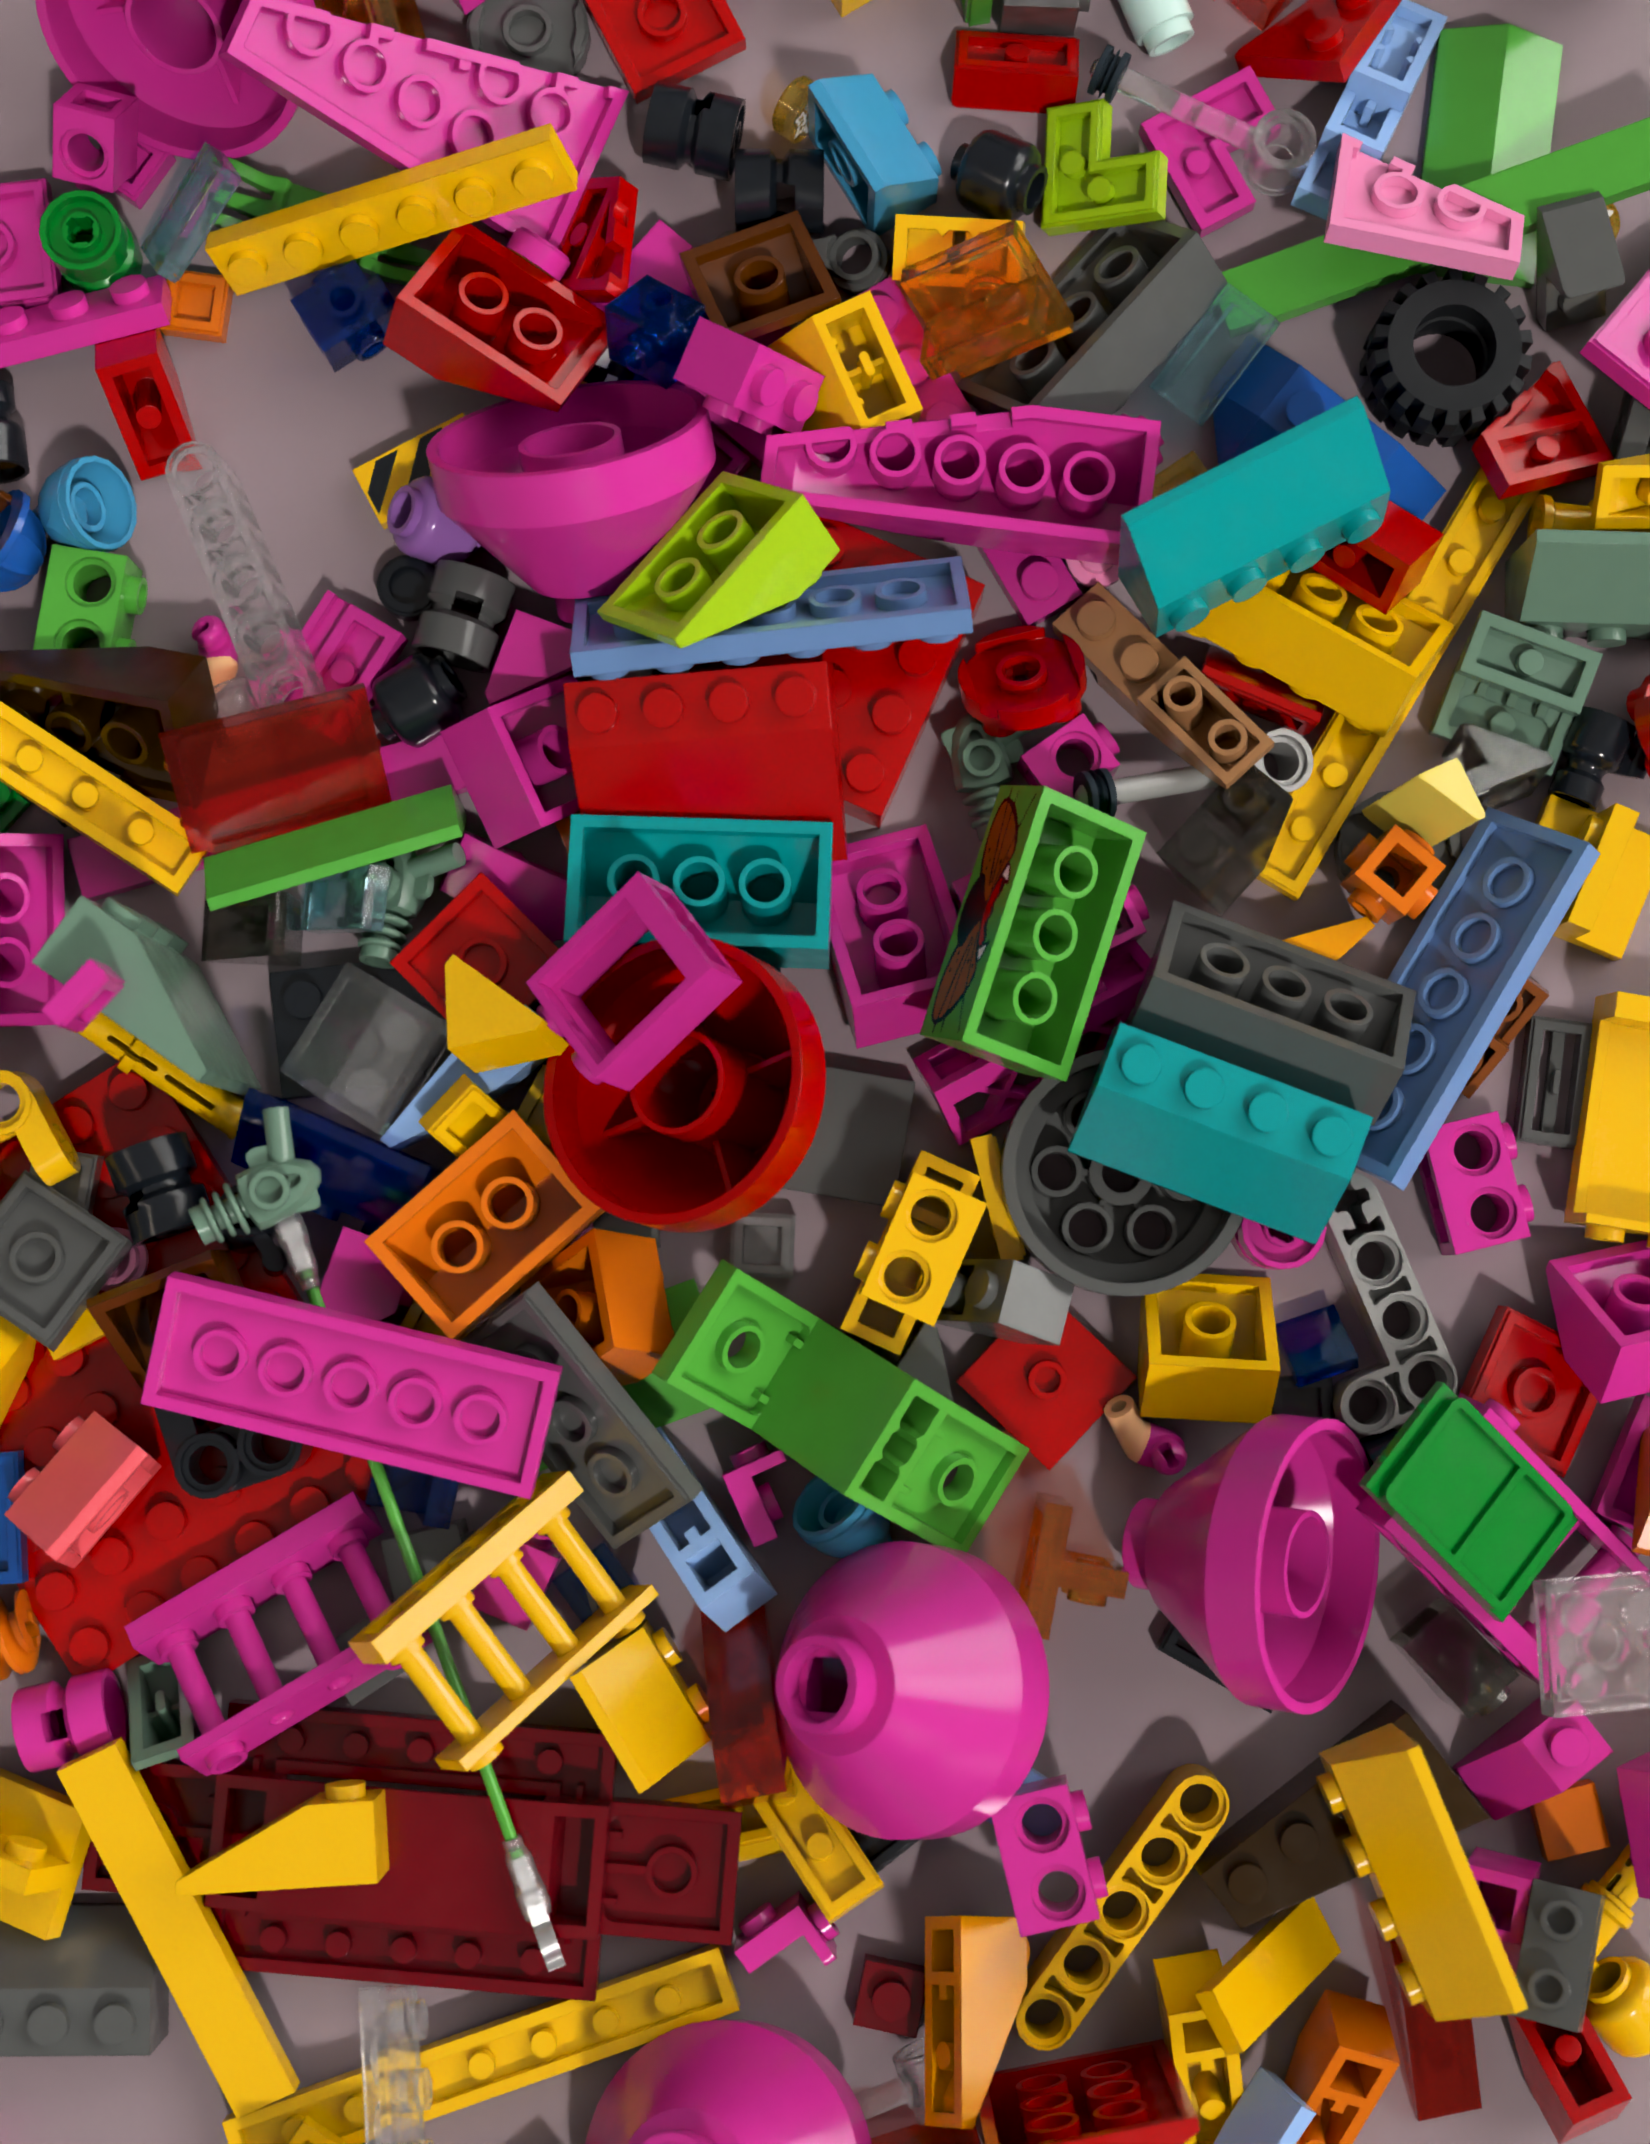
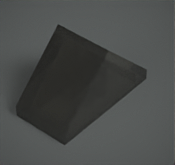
M278 891L210 911L205 898L201 961L301 967L305 904L288 892Z

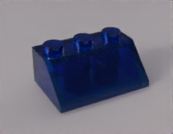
M249 1087L243 1101L231 1157L232 1163L249 1169L246 1162V1153L252 1148L266 1145L262 1110L288 1106L295 1158L312 1160L321 1168L322 1182L317 1189L321 1200V1207L312 1212L334 1221H338L341 1212L347 1213L365 1221L360 1232L367 1235L375 1232L444 1171V1169L403 1151L389 1148L383 1142L282 1099L279 1096Z

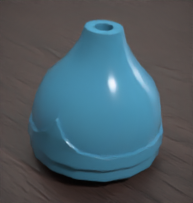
M98 456L75 458L57 468L43 483L38 495V506L32 510L41 521L44 531L57 544L100 552H110L122 547L132 537L137 523V504L131 485L119 468L109 460Z
M817 1476L805 1486L796 1501L792 1514L793 1527L808 1545L827 1556L843 1559L865 1547L884 1542H893L890 1534V1520L844 1496Z

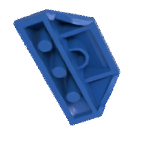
M1249 336L1210 386L1218 466L1346 400L1300 364ZM1368 418L1391 489L1389 501L1423 520L1446 492V489L1398 441Z

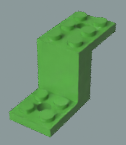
M724 1259L718 1264L652 1371L653 1374L671 1386L753 1430L844 1496L934 1545L946 1546L962 1550L966 1553L1030 1448L941 1395L849 1335ZM745 1332L746 1337L742 1348L734 1356L728 1357V1350L732 1341L739 1334ZM958 1466L954 1479L949 1485L943 1487L949 1472Z

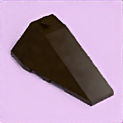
M150 646L0 651L1 702L100 767L119 775L121 781L144 796L193 806L200 800L219 711L206 656Z

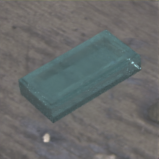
M206 142L140 247L156 273L174 283L180 280L242 181L241 176L226 155Z
M1227 283L1149 387L1202 427L1281 323L1230 283Z
M368 864L306 883L300 930L318 934L382 932L390 867Z

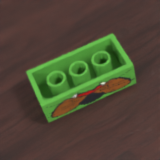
M1000 785L920 1035L1023 1075L1067 1082L1147 832L1046 786Z

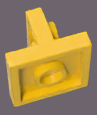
M1550 794L1545 797L1535 823L1587 841L1600 853L1553 936L1612 961L1622 959L1650 890V835L1634 828L1640 813L1623 805L1615 803L1600 813H1596Z
M0 1768V1921L43 1940L59 1938L91 1838L69 1796L3 1768Z

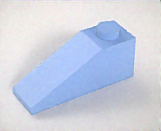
M659 1426L656 1428L704 1489L691 1502L657 1522L649 1529L700 1610L724 1632H727L778 1593L741 1537L667 1433Z

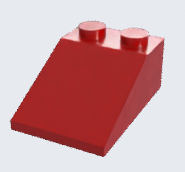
M467 224L452 229L397 295L383 345L435 379L558 413L618 335L623 324L472 224Z

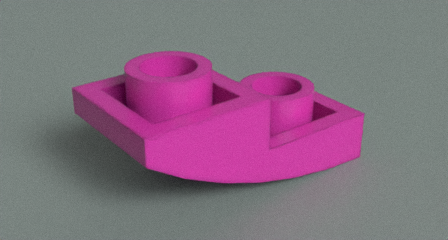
M464 830L463 836L460 837L458 843L465 852L466 864L444 874L439 886L440 891L455 898L482 872L552 942L564 940L567 876L528 861L522 853L508 847L501 846L494 849L490 840Z

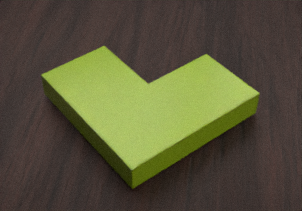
M1104 98L1047 108L1044 166L1047 168L1048 179L1042 197L1041 229L1049 236L1165 220L1168 158L1160 150L1110 158L1113 107Z

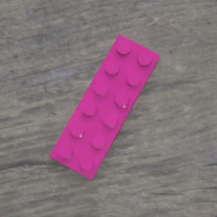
M174 1271L167 1276L140 1404L531 1499L538 1477L563 1366Z

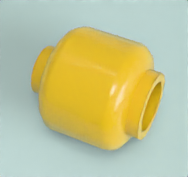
M1609 1956L1599 1960V1967L1592 1973L1586 2007V2015L1598 2036L1617 2054L1630 2058H1640L1649 2055L1650 1965L1636 1956Z

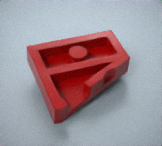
M1308 0L1241 47L1234 55L1238 69L1240 71L1250 65L1256 77L1345 83L1402 0Z
M621 176L589 179L558 248L569 257V262L571 263L560 283L590 303H624L628 292L638 189Z
M1561 361L1553 362L1528 390H1524L1511 403L1502 416L1497 417L1480 434L1471 447L1499 500L1596 476L1599 462L1614 460Z

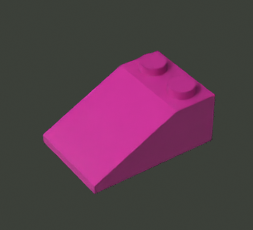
M926 824L848 843V860L832 861L830 957L857 1049L920 1033L958 915Z

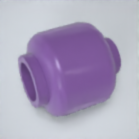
M422 476L414 479L409 485L402 486L393 496L388 509L387 524L398 549L402 553L436 565L439 560L464 562L471 553H475L481 547L478 542L440 511L431 476Z

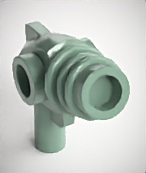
M967 713L958 720L956 727L948 729L941 734V741L951 759L953 779L957 792L974 793L965 797L962 800V804L964 806H977L969 810L968 815L970 817H980V819L971 824V827L977 830L979 841H983L999 787L1014 779L1011 765L1018 763L1020 756L1024 754L1019 738L1032 730L1016 731L1007 737H993L984 732L981 721Z
M454 842L417 856L415 851L370 864L361 880V890L363 892L361 909L364 913L359 918L360 922L364 925L360 929V933L364 938L358 940V947L361 949L359 960L362 963L381 969H394L389 962L404 949L400 945L407 942L405 935L413 931L412 924L407 920L417 918V914L424 906L425 899L431 896L434 888V877L465 866L466 855L459 843Z
M288 1106L262 1110L266 1145L252 1148L246 1153V1162L249 1169L235 1175L238 1193L234 1195L230 1185L224 1183L223 1190L227 1199L221 1200L219 1194L213 1192L214 1205L209 1206L206 1199L202 1197L199 1200L200 1204L188 1209L189 1215L204 1245L216 1240L219 1243H223L225 1239L221 1230L226 1228L229 1234L235 1237L237 1231L234 1224L238 1222L244 1233L250 1234L251 1229L246 1220L249 1217L262 1231L273 1227L293 1214L313 1211L321 1207V1200L317 1191L322 1182L321 1168L312 1160L295 1158Z

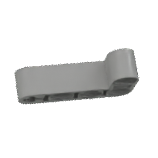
M1353 1172L1345 1191L1354 1190L1358 1201L1350 1205V1212L1356 1225L1370 1223L1372 1231L1352 1234L1345 1239L1343 1230L1356 1229L1347 1211L1336 1212L1334 1210L1326 1224L1327 1230L1324 1240L1378 1363L1347 1375L1336 1382L1333 1387V1409L1335 1420L1344 1423L1353 1432L1374 1435L1405 1423L1425 1397L1416 1396L1409 1387L1408 1378L1413 1366L1419 1362H1427L1435 1372V1383L1436 1381L1444 1382L1454 1393L1457 1390L1458 1377L1456 1368L1377 1187L1371 1179L1362 1173ZM1368 1242L1377 1245L1383 1252L1385 1259L1384 1267L1380 1274L1371 1279L1360 1272L1356 1262L1358 1251ZM1398 1301L1408 1310L1410 1323L1404 1334L1393 1338L1384 1329L1382 1318L1387 1306ZM1367 1386L1376 1395L1377 1408L1371 1418L1358 1422L1350 1413L1349 1401L1354 1391L1360 1387Z

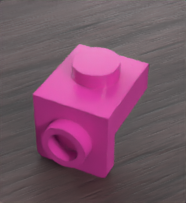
M800 1891L775 1909L770 1902L762 1904L748 1914L738 1925L742 1933L736 1936L734 1953L749 1974L802 1935L825 1966L837 1959V1945L833 1938L839 1935L840 1932L835 1922L830 1925L816 1902L809 1906Z

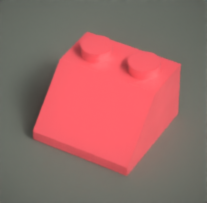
M93 1411L86 1421L77 1416L62 1430L53 1443V1447L59 1452L41 1472L33 1467L16 1483L7 1497L13 1502V1505L4 1514L56 1562L75 1569L162 1467L148 1453L96 1411Z

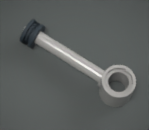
M1275 729L1266 733L1274 741V747L1268 753L1273 756L1277 763V778L1274 779L1267 773L1264 767L1263 756L1232 784L1243 797L1257 802L1267 801L1295 791L1308 781L1313 770V754L1307 741L1297 732L1290 729ZM1193 766L1113 779L1106 768H1099L1076 773L1073 781V796L1075 800L1114 817L1117 805L1221 786L1203 775Z

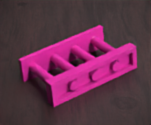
M1459 1393L1458 1397L1468 1400L1572 1507L1573 1515L1578 1521L1556 1551L1577 1530L1597 1550L1596 1554L1533 1624L1526 1621L1521 1626L1510 1613L1502 1623L1494 1620L1369 1494L1356 1509L1523 1675L1553 1694L1570 1675L1551 1656L1557 1649L1554 1640L1617 1570L1647 1587L1650 1585V1571L1638 1559L1640 1554L1632 1552V1537L1616 1525H1611L1608 1529L1515 1433L1520 1423L1505 1407L1491 1398L1485 1404H1482Z
M349 1493L124 1626L133 1649L159 1666L165 1662L171 1664L201 1733V1736L177 1749V1752L183 1763L203 1775L223 1774L235 1769L247 1759L249 1751L383 1671L402 1668L400 1664L392 1666L390 1662L388 1664H363L351 1647L341 1652L309 1585L313 1574L335 1561H342L370 1622L392 1604L366 1551L369 1541L384 1533V1530L375 1512L356 1493ZM278 1595H285L317 1664V1667L285 1686L282 1685L252 1619L257 1607ZM222 1628L228 1629L260 1700L226 1721L195 1653L199 1645L198 1642ZM425 1630L421 1634L425 1639L422 1648L433 1642L429 1630Z

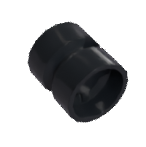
M658 80L652 92L646 117L642 148L643 163L679 170L687 162L691 163L694 173L697 175L731 181L735 170L736 148H740L746 110L745 99L709 92L701 100L697 98L694 88Z
M736 148V232L798 210L809 233H823L824 149H789L783 159H777L771 149ZM777 183L795 185V197L777 199Z
M177 1132L149 1139L119 1150L105 1158L116 1193L128 1197L130 1201L122 1212L134 1246L154 1243L195 1229L188 1209L200 1204L199 1200L202 1197L211 1206L204 1184L192 1181L191 1175L198 1166L186 1132Z

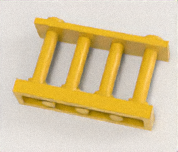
M570 1470L541 1474L537 1478L531 1499L516 1496L347 1642L363 1664H388L389 1662L392 1666L400 1664L454 1736L455 1740L434 1758L441 1769L465 1772L470 1770L474 1772L492 1762L503 1750L504 1746L501 1740L610 1639L624 1637L637 1628L646 1617L643 1609L659 1595L652 1584L624 1585L620 1591L568 1520L571 1511L567 1506L584 1492ZM536 1533L539 1536L547 1534L600 1607L573 1632L520 1561L524 1554L520 1547ZM488 1575L491 1578L499 1576L553 1650L526 1675L523 1674L472 1604L475 1596L471 1590ZM439 1618L442 1621L450 1619L504 1693L477 1720L422 1648L425 1639L421 1634Z

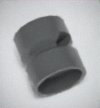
M453 560L437 561L427 592L428 598L434 605L432 609L421 612L411 647L418 653H423L431 659L439 655L450 666L477 673L490 672L500 641L493 628L495 624L506 621L516 590L515 585L493 572L474 565ZM452 604L479 613L478 618L451 611Z

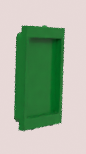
M1436 1381L1359 1482V1485L1494 1620L1502 1623L1578 1521L1573 1515V1509L1570 1504L1468 1400L1458 1397L1444 1382Z

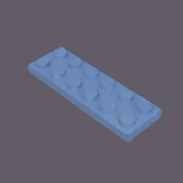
M955 556L823 571L819 580L807 588L799 598L682 649L604 621L597 611L611 595L575 599L570 658L574 677L591 675L592 678L597 680H613L625 676L629 671L656 668L664 673H677L688 670L698 663L722 661L727 665L741 666L753 663L761 656L788 654L795 658H811L821 655L826 649L854 646L862 651H875L884 649L896 641L920 639L923 642L932 644L949 642L959 634L973 633L971 604L962 557Z
M1487 808L1485 811L1486 817L1478 823L1387 979L1416 990L1405 1069L1374 1126H1370L1355 1168L1402 1191L1405 1190L1600 856V853L1589 842L1499 810Z

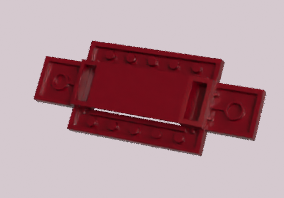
M232 1700L229 1702L228 1719L258 1701ZM328 1706L321 1708L249 1751L247 1759L240 1766L229 1772L205 1776L177 1759H171L139 1770L190 1869L316 1794L325 1792V1784L328 1782L287 1779V1774L487 1791L479 1770L474 1772L468 1770L465 1772L441 1769L434 1758L455 1740L439 1716ZM519 1723L501 1740L504 1746L503 1750L491 1762L501 1792L546 1796L544 1801L504 1797L518 1837L509 1841L504 1840L489 1796L366 1786V1790L385 1789L389 1870L378 1883L203 1894L205 1897L204 1907H210L243 1971L595 2001L599 1986L603 1935L732 1945L743 1807L614 1797L617 1757L600 1729ZM91 1840L84 1861L81 1890L119 1893ZM517 1846H521L524 1854L526 1853L537 1886H540L545 1900L546 1911L566 1963L565 1966L550 1972L540 1950L510 1861L509 1850Z

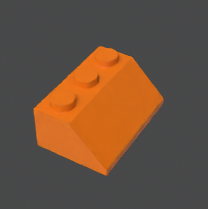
M513 1109L363 1242L447 1338L461 1340L606 1211L593 1204L575 1187L562 1169L554 1151Z

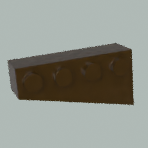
M1392 1700L1332 1746L1334 1747L1392 1723L1420 1745L1456 1833L1489 1818L1409 1713ZM1320 1756L1209 1843L1194 1864L1201 1878L1241 1929L1358 1877L1349 1861L1342 1839L1352 1835L1343 1812L1341 1811L1334 1815L1330 1812L1316 1779V1776L1326 1772Z

